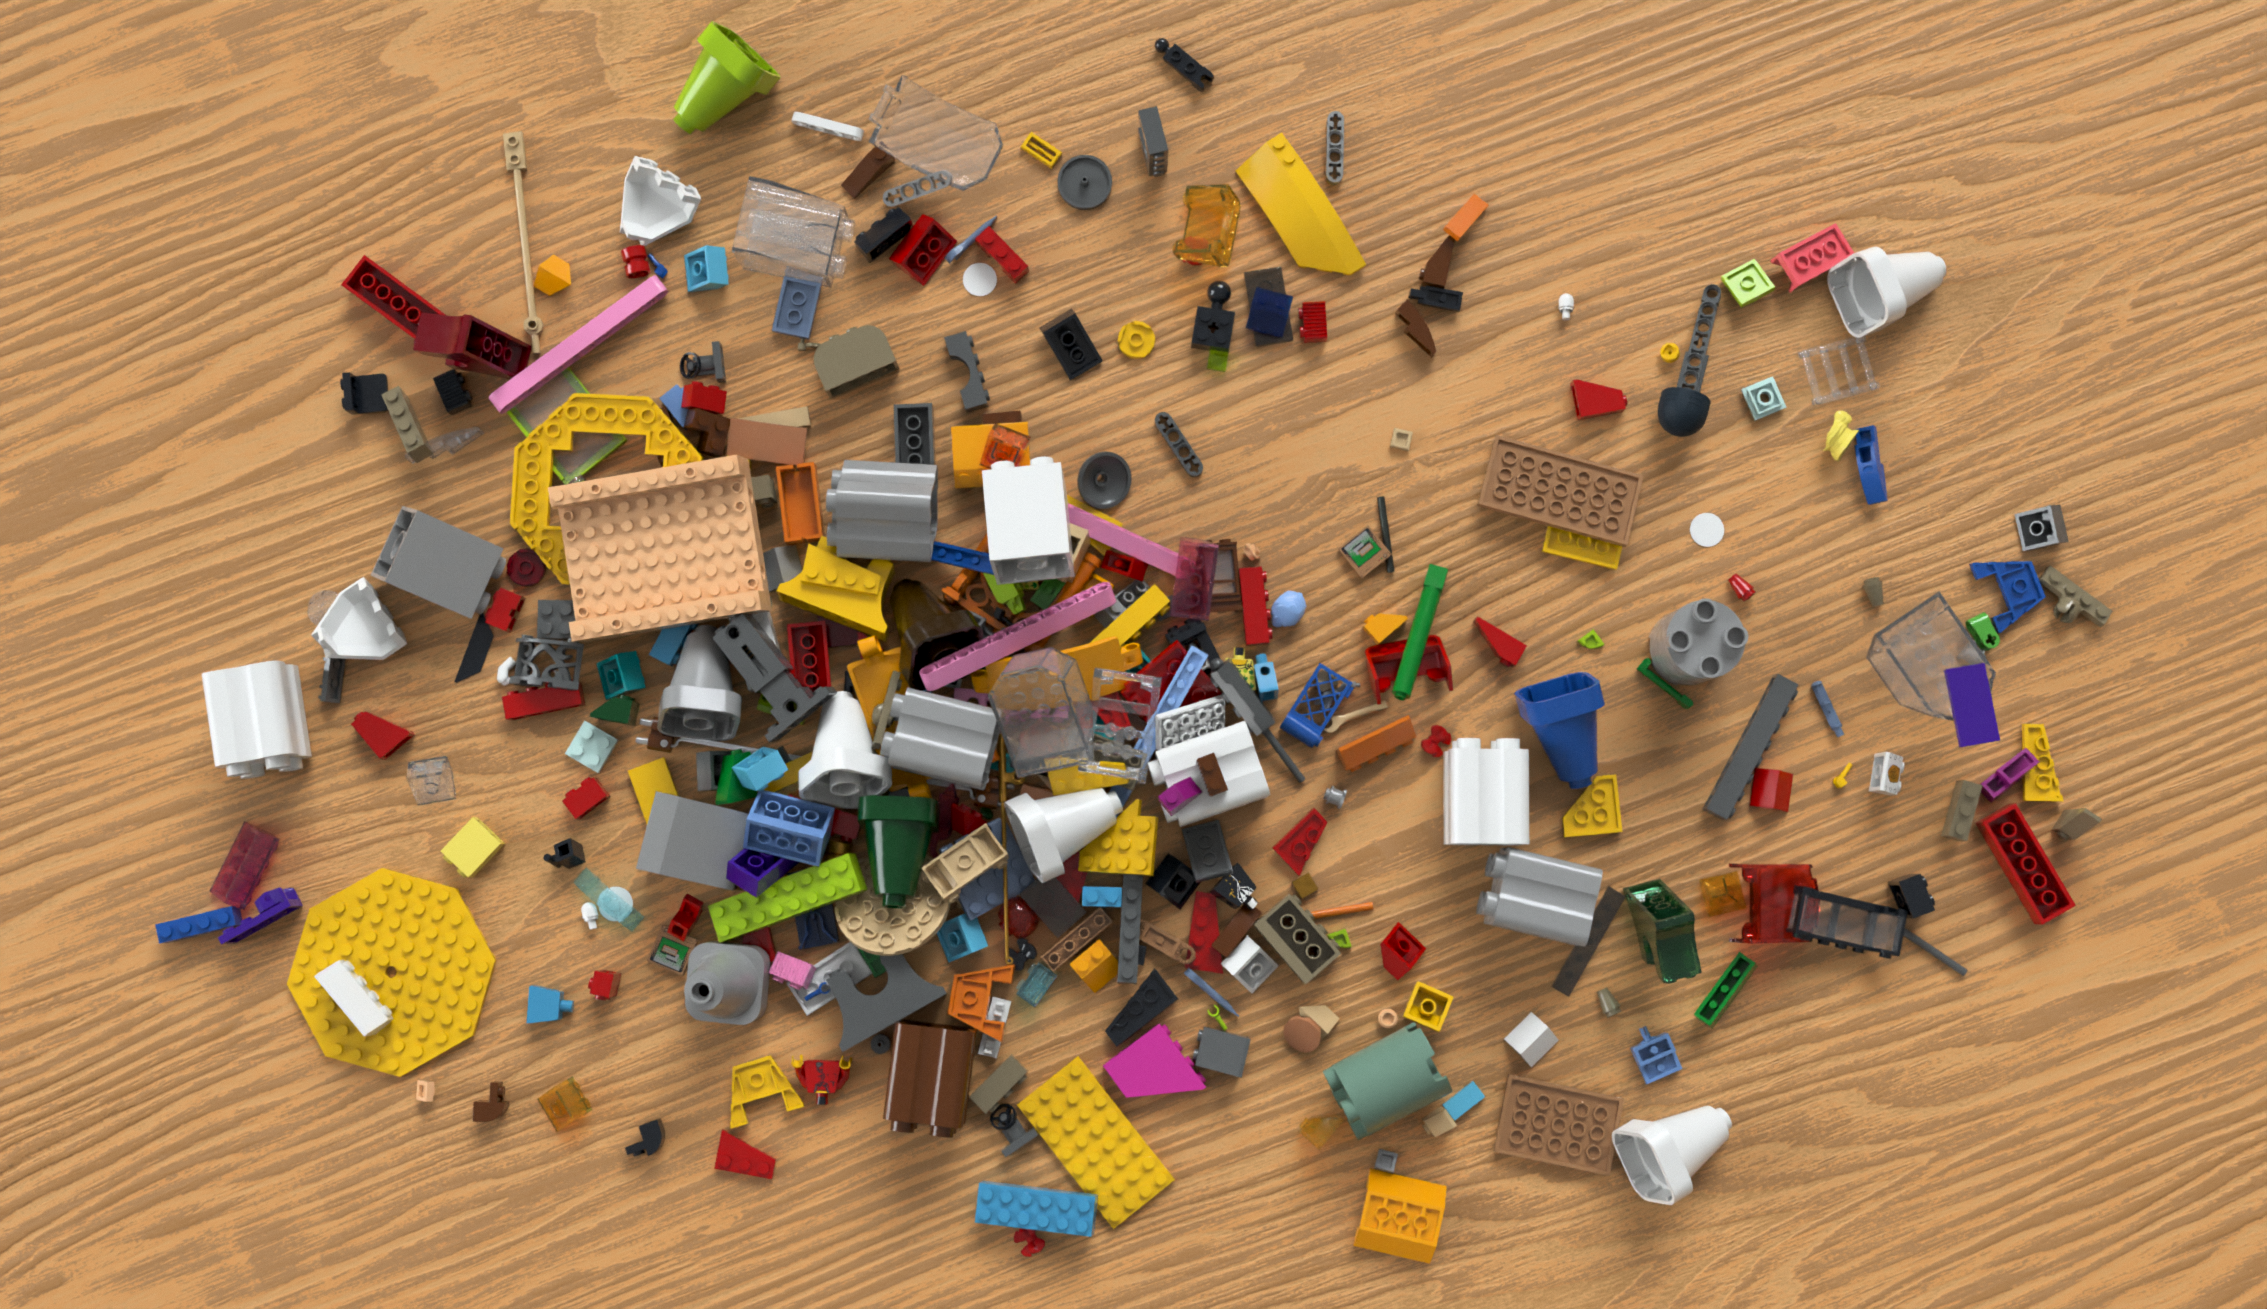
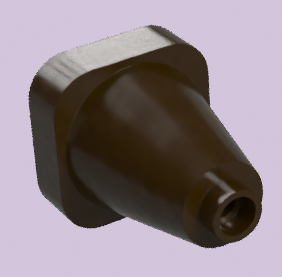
M904 579L893 587L890 604L901 642L899 669L910 688L926 690L919 671L931 663L982 640L983 631L970 611L959 610L953 612L920 581Z

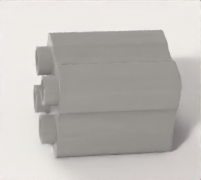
M844 460L842 470L832 471L831 489L827 490L826 511L832 512V523L829 522L827 527V546L837 547V557L931 562L938 524V465Z
M909 687L905 695L896 693L892 702L890 716L894 717L895 721H898L895 734L885 732L880 750V755L889 758L888 764L893 769L984 791L1002 725L1003 714H1001V710Z
M1507 847V849L1501 848L1499 853H1490L1488 856L1485 876L1493 878L1491 891H1481L1476 914L1484 915V924L1585 947L1590 935L1603 870Z

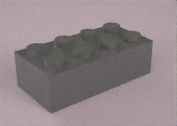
M932 403L894 404L895 463L936 465L934 407Z

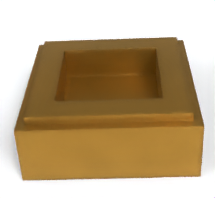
M1309 872L1292 882L1301 899L1318 890Z

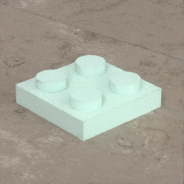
M584 720L565 754L593 771L600 773L619 740Z

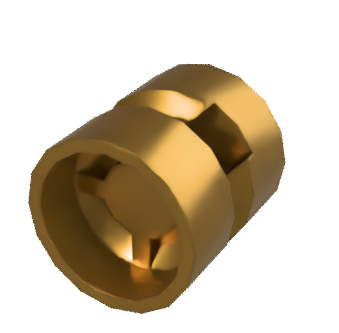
M829 840L827 852L830 855L826 856L824 862L847 853H852L853 845Z

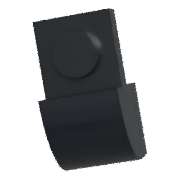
M661 1118L639 1126L643 1141L625 1147L627 1155L633 1153L635 1157L645 1153L644 1149H646L648 1156H650L662 1147L665 1141V1130Z

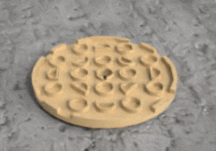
M926 854L923 866L931 862L933 858ZM869 857L861 858L858 862L868 890L835 903V916L845 937L857 948L881 956L900 955L913 951L933 938L947 918L950 902L945 903L923 871L920 875L915 897L906 899V908L882 907L883 898L875 896Z

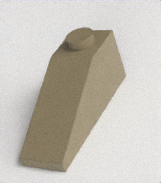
M2086 808L2064 810L2052 830L2057 832L2056 835L2062 840H2075L2100 823L2102 819Z

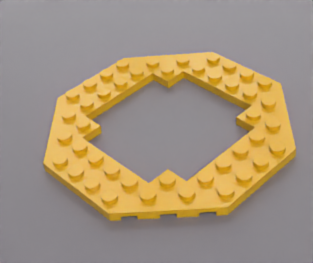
M573 393L562 406H559L548 416L547 420L539 424L523 442L514 447L510 525L518 531L523 540L537 553L542 562L556 575L561 584L570 585L561 526H549L551 505L548 487H552L554 450L573 451L574 432L646 436L645 454L664 456L663 467L703 461L701 454L651 397Z

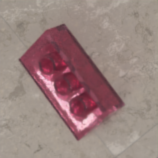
M1180 536L1170 616L1209 621L1218 544L1202 539Z
M244 821L210 892L223 903L245 910L252 899L255 888L261 881L264 870L269 865L273 852L278 847L280 839Z

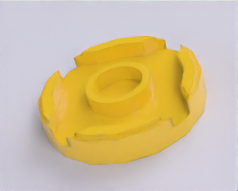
M1133 321L1128 323L1119 332V349L1125 356L1131 359L1145 358L1152 352L1155 346L1154 332L1144 322Z

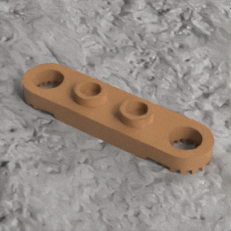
M1140 919V940L1182 964H1191L1195 960L1196 952L1193 947L1148 921ZM1184 949H1189L1191 952V957L1188 960L1181 958V952Z

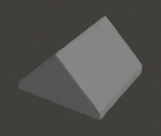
M796 545L776 547L763 553L769 592L776 591L779 584L790 581L802 572Z

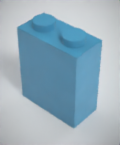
M1083 886L1082 906L1121 907L1122 887Z

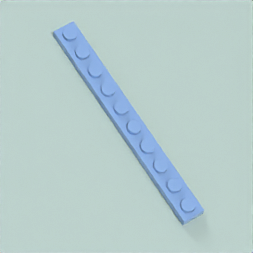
M1193 645L1187 652L1133 748L1148 755L1139 778L1156 750L1155 715L1177 709L1181 706L1209 656ZM1119 785L1112 786L1109 792L1113 790L1116 792L1123 808L1132 791Z

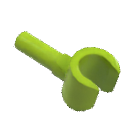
M1214 1005L1217 1013L1211 1014L1208 1010V1014L1214 1017L1225 1031L1228 1028L1219 1015V1008Z

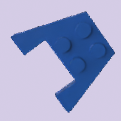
M2032 561L1974 562L1969 564L1975 580L1992 574L1996 577L2008 608V612L1990 618L1997 634L2003 632L2009 625L2013 624L2019 617L2046 597Z

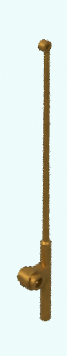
M999 734L998 767L1002 847L1007 851L1006 810L1004 807V802L1007 801V784L1022 786L1026 781V776L1022 770L1006 773L1005 734ZM1021 776V779L1016 780L1015 777ZM1006 865L1003 868L1005 962L1007 965H1012L1013 959L1009 957Z

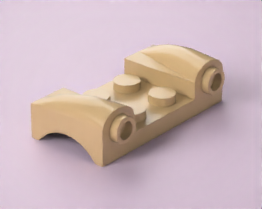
M985 823L921 869L945 903H953L959 899L960 889L990 868H998L999 870L1004 868L1008 864L1009 855Z

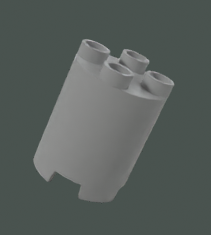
M1707 598L1691 602L1661 618L1651 630L1649 635L1651 665L1661 678L1674 685H1697L1725 675L1738 664L1744 653L1745 644L1748 641V632L1743 627L1738 616L1724 604Z

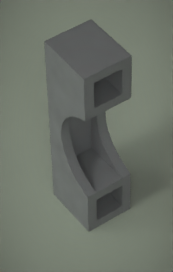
M964 331L944 337L950 358L963 362L970 370L969 382L960 391L966 413L988 407L987 401L990 400L988 390H983L982 383L985 380L982 371L978 372L976 365L980 363L977 353H972L971 347H974L972 336H967V332Z

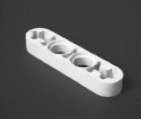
M794 112L791 121L793 124L855 141H862L864 130L861 128L801 112Z

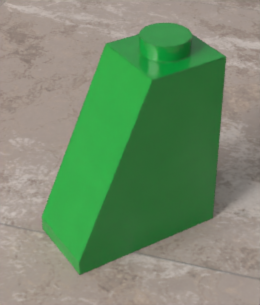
M742 749L730 751V755L723 756L715 800L716 805L756 798L758 792L743 787L732 769L734 765L750 756V751L742 752Z

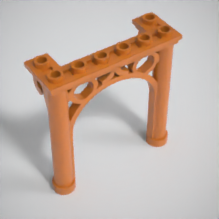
M987 533L976 548V551L989 553ZM1086 552L1073 582H1066L1049 607L1080 593L1095 569L1100 567L1102 561L1093 554ZM963 568L951 587L947 586L941 590L944 600L950 605L954 606L957 604L961 607V610L972 611L986 618V626L988 624L994 628L993 633L999 632L1003 627L1007 628V626L999 622L1000 620H997L994 616L992 617L979 609L989 603V599L992 602L990 606L994 611L998 607L1006 611L1005 618L1011 619L1012 616H1015L1016 618L1012 622L1014 624L1020 619H1026L1038 613L1014 615L1009 608L997 602L990 592L982 572H980L982 584L971 585L979 573L974 570ZM973 589H984L986 599L981 603H977L970 598V593ZM1051 635L1024 647V653L1027 655L1041 654Z

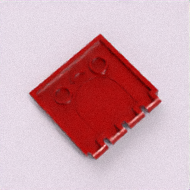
M1178 640L1173 642L1124 683L1125 688L1120 692L1129 703L1133 702L1131 706L1141 717L1144 716L1143 720L1147 724L1187 654V651ZM1201 669L1180 707L1222 695V692L1214 686L1210 678Z

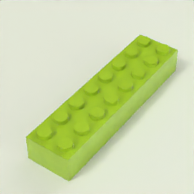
M847 853L820 863L819 867L812 866L780 878L757 898L746 891L708 905V909L719 943H723L835 903L868 889L856 853Z

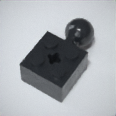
M1214 281L1207 289L1208 299L1212 302L1211 308L1197 307L1191 348L1228 354L1235 312L1222 310V307L1231 297V288L1224 281ZM1215 327L1217 330H1215L1214 333H1211V329L1209 328Z

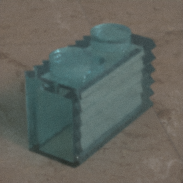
M1040 962L1037 965L1033 963L1027 971L1030 974L1026 980L1022 979L1016 986L1018 990L1016 994L1033 1007L1037 1006L1058 976Z

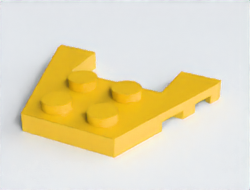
M771 1055L732 1067L731 1129L749 1123L743 1103L781 1092L787 1112L805 1106Z

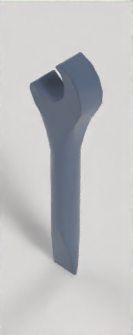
M997 215L980 226L961 244L954 247L945 256L947 262L950 264L954 259L958 260L966 249L976 241L975 238L988 226L991 227L997 219Z
M1190 968L1184 972L1188 978L1220 1006L1239 1017L1229 1002Z

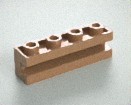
M1102 907L1098 908L1042 955L1041 958L1054 972L1113 922Z

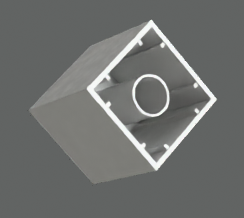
M1037 457L1030 460L1029 466L1015 467L1011 461H998L991 464V470H982L989 559L997 585L1075 577L1067 490L1061 462L1054 463L1051 457Z

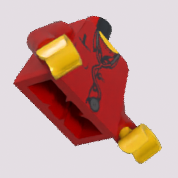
M800 1054V1060H795L794 1056H792L791 1065L795 1068L797 1078L803 1088L807 1089L808 1093H817L816 1104L826 1105L828 1104V1093H836L837 1090L843 1088L849 1079L852 1057H850L849 1062L844 1061V1056L842 1055L840 1061L805 1060L803 1064V1055Z

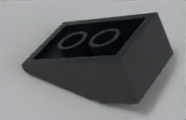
M1072 308L1039 328L1070 380L1103 361Z

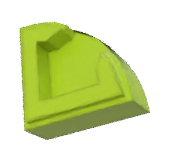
M1594 629L1577 641L1580 645L1589 649H1597L1605 645Z
M1346 929L1327 935L1329 940L1334 939L1341 948L1352 947Z

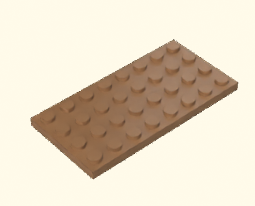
M1496 435L1477 506L1626 547L1644 475Z

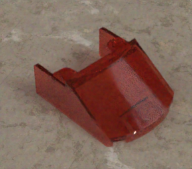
M1729 863L1731 868H1742L1744 881L1750 883V922H1746L1743 925L1741 931L1742 938H1729V942L1748 944L1810 942L1792 937L1793 934L1786 932V928H1792L1796 912L1798 895L1793 893L1794 885L1810 887L1819 891L1817 879L1813 878L1810 868H1813L1812 864ZM1805 897L1799 930L1812 933V929L1817 927L1819 900Z

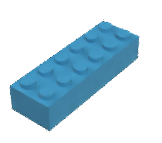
M981 1181L978 1188L975 1223L1092 1237L1095 1231L1098 1194Z

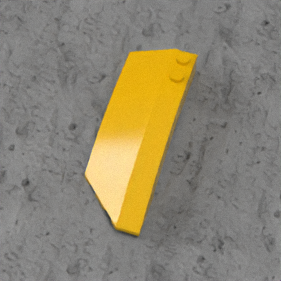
M1283 133L1267 141L1235 170L1276 229L1298 267L1315 268L1318 271L1330 273L1332 271L1343 273V275L1351 276L1366 266L1364 259L1337 212Z

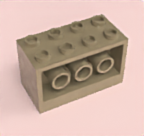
M1287 894L1253 925L1304 984H1307L1341 954L1339 951L1341 947L1334 939L1329 940L1326 934L1328 932L1321 924L1316 925L1314 923L1315 917L1308 909H1302L1300 906L1302 902L1295 894L1292 896ZM1284 917L1291 918L1289 926H1283ZM1296 932H1303L1302 941H1296ZM1309 947H1316L1315 955L1308 954Z

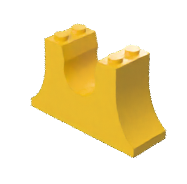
M821 536L817 547L837 556V547L827 546V537ZM873 559L868 565L867 570L881 575L878 596L802 583V572L790 581L779 584L777 594L780 601L867 635H876L878 639L887 642L889 631L883 619V604L895 574L894 565L891 563V560Z

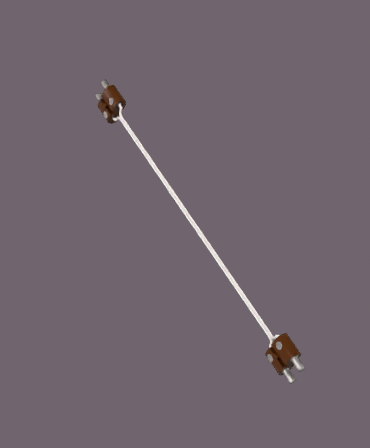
M654 717L653 720L641 718L640 725L650 726L651 734H649V738L636 737L635 740L638 744L647 745V749L671 753L673 747H676L680 741L731 750L742 749V752L750 751V753L759 750L757 748L683 737H680L674 744V736L665 735L658 731V717ZM789 754L791 760H795L801 757ZM989 775L985 790L977 789L975 797L970 787L935 779L927 780L928 784L969 791L970 797L974 800V806L997 810L998 806L1001 807L999 802V776ZM1007 784V789H1014L1015 785Z

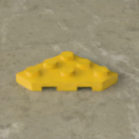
M1616 774L1596 776L1592 780V784L1583 791L1562 817L1564 837L1623 832Z

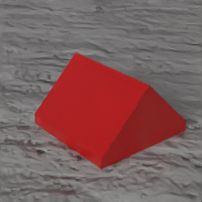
M1754 768L1749 806L1788 812L1793 774L1781 770Z

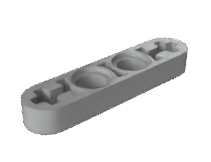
M1333 111L1328 115L1326 125V180L1331 185H1337L1343 178L1344 116L1339 111ZM1333 117H1337V120L1340 121L1337 123V129L1333 130L1334 122L1330 120H1333ZM1333 134L1338 135L1340 142L1332 143L1330 136ZM1331 153H1337L1340 156V160L1333 162L1329 156ZM1333 167H1336V175H1339L1336 180L1329 176L1332 175Z
M942 170L889 189L883 194V201L887 206L892 207L946 188L953 181L952 174L947 170ZM942 175L947 176L946 184L944 182L935 184L934 180L941 178ZM924 180H928L931 183V188L928 191L922 188ZM907 186L912 187L914 190L912 197H908L905 194ZM890 193L892 195L900 193L901 197L894 199V203L892 200H888Z

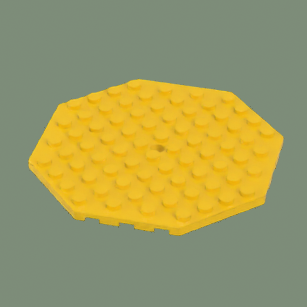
M381 868L309 909L287 986L326 1057L402 1077L475 1035L497 959L488 947L485 937L476 925L474 917L463 901L458 888ZM338 960H348L355 968L353 971L366 980L368 989L377 993L380 998L379 1002L391 1010V1016L394 1019L377 1034L363 1036L314 976ZM391 966L395 967L397 971L393 978H390L387 974V969Z

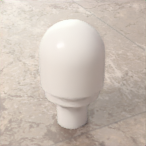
M1565 293L1559 298V311L1562 313L1563 320H1570V313L1574 309V298L1572 295Z
M587 902L581 908L582 917L585 922H588L590 930L596 929V920L598 919L597 908L595 904Z

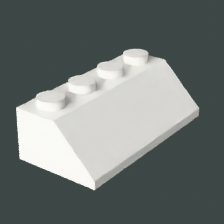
M338 960L316 974L314 977L363 1036L377 1034L394 1019L391 1016V1010L379 1002L380 998L377 993L368 989L366 980L353 971L355 968L348 960Z

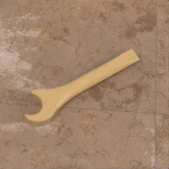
M1384 700L1379 705L1376 703L1345 715H1332L1330 718L1332 722L1331 727L1324 728L1323 731L1327 733L1335 732L1341 725L1351 720L1388 708L1387 703Z

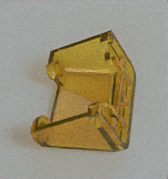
M1229 184L1187 186L1186 192L1183 195V203L1189 209L1183 240H1177L1173 244V254L1176 258L1217 267H1228L1241 209L1239 198Z

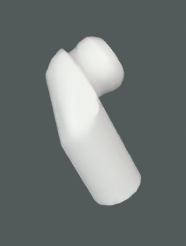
M509 657L498 668L497 681L503 686L509 684L510 677L508 676V671L516 665V661L512 657Z

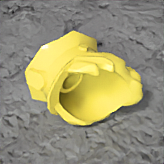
M1837 411L1834 414V424L1827 433L1826 447L1822 450L1830 451L1834 460L1838 462L1859 432V430L1848 428L1852 418L1844 411Z

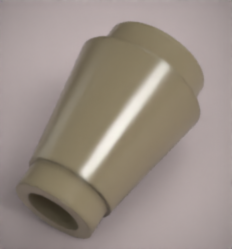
M1879 577L1864 580L1863 588L1872 606L1884 604L1882 581H1880Z
M1608 988L1597 992L1603 1015L1606 1014L1607 1018L1621 1012V1005Z

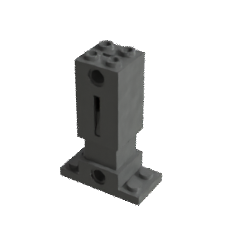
M736 614L730 619L731 623L726 627L723 625L715 631L716 635L712 638L754 692L762 693L773 707L770 712L779 724L775 723L769 727L765 737L769 742L779 741L836 695L837 691L833 687L821 686L812 692L809 687H802L791 673L794 669L752 614ZM794 703L797 704V710H796V711L794 710V707H793Z

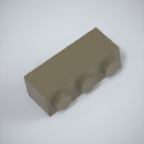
M1966 780L1956 781L1941 836L1959 842L1968 840L1983 785Z
M1011 1054L969 1097L985 1114L988 1111L992 1113L1000 1105L998 1101L1002 1097L1006 1099L1014 1091L1012 1087L1016 1083L1020 1085L1027 1078L1025 1074L1028 1070Z

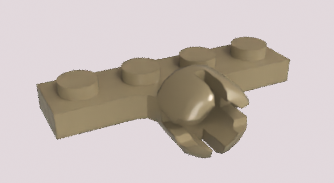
M2051 565L2045 569L2039 579L2043 586L2058 596L2059 601L2053 611L2056 618L2059 617L2061 612L2063 613L2060 619L2061 622L2071 623L2081 613L2101 628L2113 612Z
M893 670L884 702L878 704L872 712L871 719L877 728L871 748L879 750L885 735V729L893 724L894 717L890 716L895 692L900 690L902 680L899 679L901 672Z

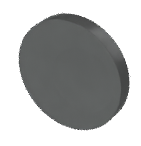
M1091 155L1075 156L1062 166L1058 174L1059 193L1062 199L1075 209L1091 210L1097 208L1107 200L1111 193L1112 176L1110 170L1097 157Z

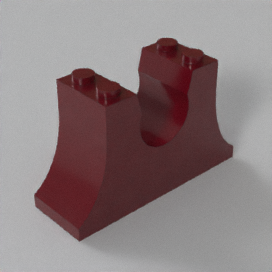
M422 312L418 322L413 350L427 356L446 358L445 365L455 370L482 373L510 380L527 368L532 346L472 315L446 316Z

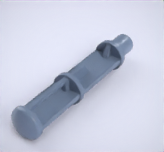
M1822 681L1813 682L1811 687L1831 729L1837 737L1844 735L1841 728L1842 724Z

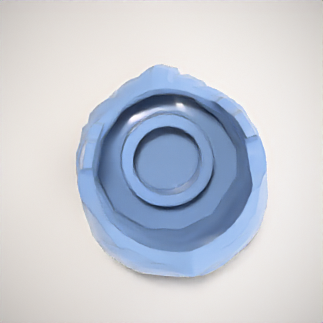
M1286 591L1277 598L1270 612L1274 627H1290L1299 622L1306 610V602L1302 593Z

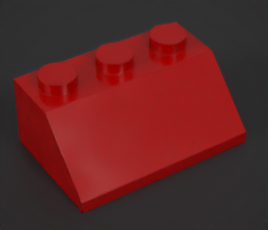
M922 214L890 256L889 260L924 286L945 259V256L957 243V240L935 219Z

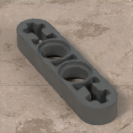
M1166 412L1158 413L1155 417V425L1184 470L1191 477L1200 476L1203 471L1202 462L1172 417ZM1160 417L1168 419L1166 422L1168 427L1173 425V428L1168 429L1166 433L1163 432L1166 430L1164 424H1159ZM1171 432L1178 433L1179 439L1176 442L1169 440L1168 435ZM1187 448L1190 454L1188 457L1183 458L1179 455V450ZM1192 456L1195 458L1192 459V463L1195 466L1199 465L1197 473L1190 471L1191 465L1189 462L1187 464L1184 463L1189 461Z

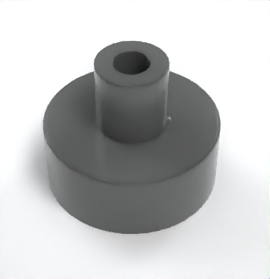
M878 1034L871 1040V1048L877 1054H884L890 1049L891 1041L884 1034Z

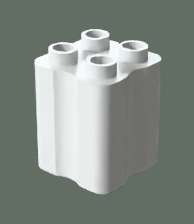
M266 661L201 674L216 768H226L227 777L241 776V779L264 776V766H266V770L279 769V772L303 769L302 759L310 758L312 754L297 665L285 664L282 661Z
M1245 721L1155 751L1156 760L1148 762L1154 786L1165 783L1166 789H1168L1173 784L1191 777L1203 792L1172 817L1162 806L1167 823L1177 820L1180 827L1270 796L1269 787ZM1214 753L1228 791L1210 797L1208 796V789L1204 785V778L1200 774L1201 771L1197 766L1196 760Z
M1458 738L1457 741H1452V749L1443 752L1444 845L1530 844L1529 749H1520V739H1496V741H1491V749H1481L1480 738Z

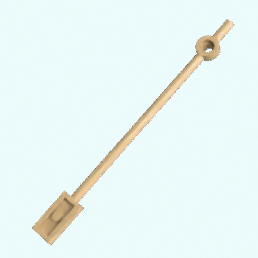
M520 131L504 133L503 139L506 168L508 172L514 173L529 317L526 318L523 326L524 330L531 335L533 354L537 355L541 354L539 335L544 330V323L536 315L521 171L527 170L524 135ZM535 322L536 326L534 328H530V324Z

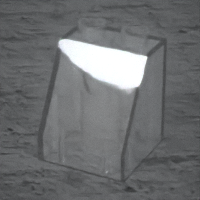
M749 176L732 251L745 270L783 278L784 276L821 283L824 287L832 288L834 277L842 279L844 276L847 257L839 254L842 241H852L855 220L848 219L845 206L774 181Z

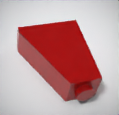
M1578 379L1570 383L1577 420L1621 413L1626 409L1627 398L1626 395H1623L1622 390Z
M366 711L357 714L354 717L355 721L351 723L375 754L383 760L390 757L415 735L408 729Z

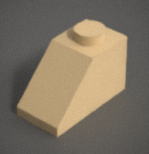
M1442 1106L1422 1119L1425 1123L1422 1125L1428 1135L1432 1133L1434 1137L1457 1126L1447 1110Z

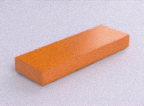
M1473 194L1443 230L1458 242L1489 205L1476 194Z

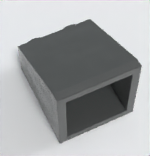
M1204 1026L1203 1030L1199 1029L1197 1041L1200 1044L1198 1049H1194L1192 1060L1195 1061L1196 1066L1242 1078L1251 1039L1247 1036Z

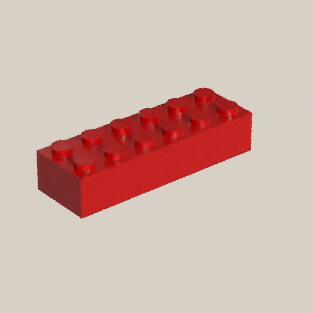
M365 255L341 284L413 339L416 338L418 322L422 312L446 315Z
M2016 803L2007 804L1975 822L2034 924L2043 925L2076 906Z

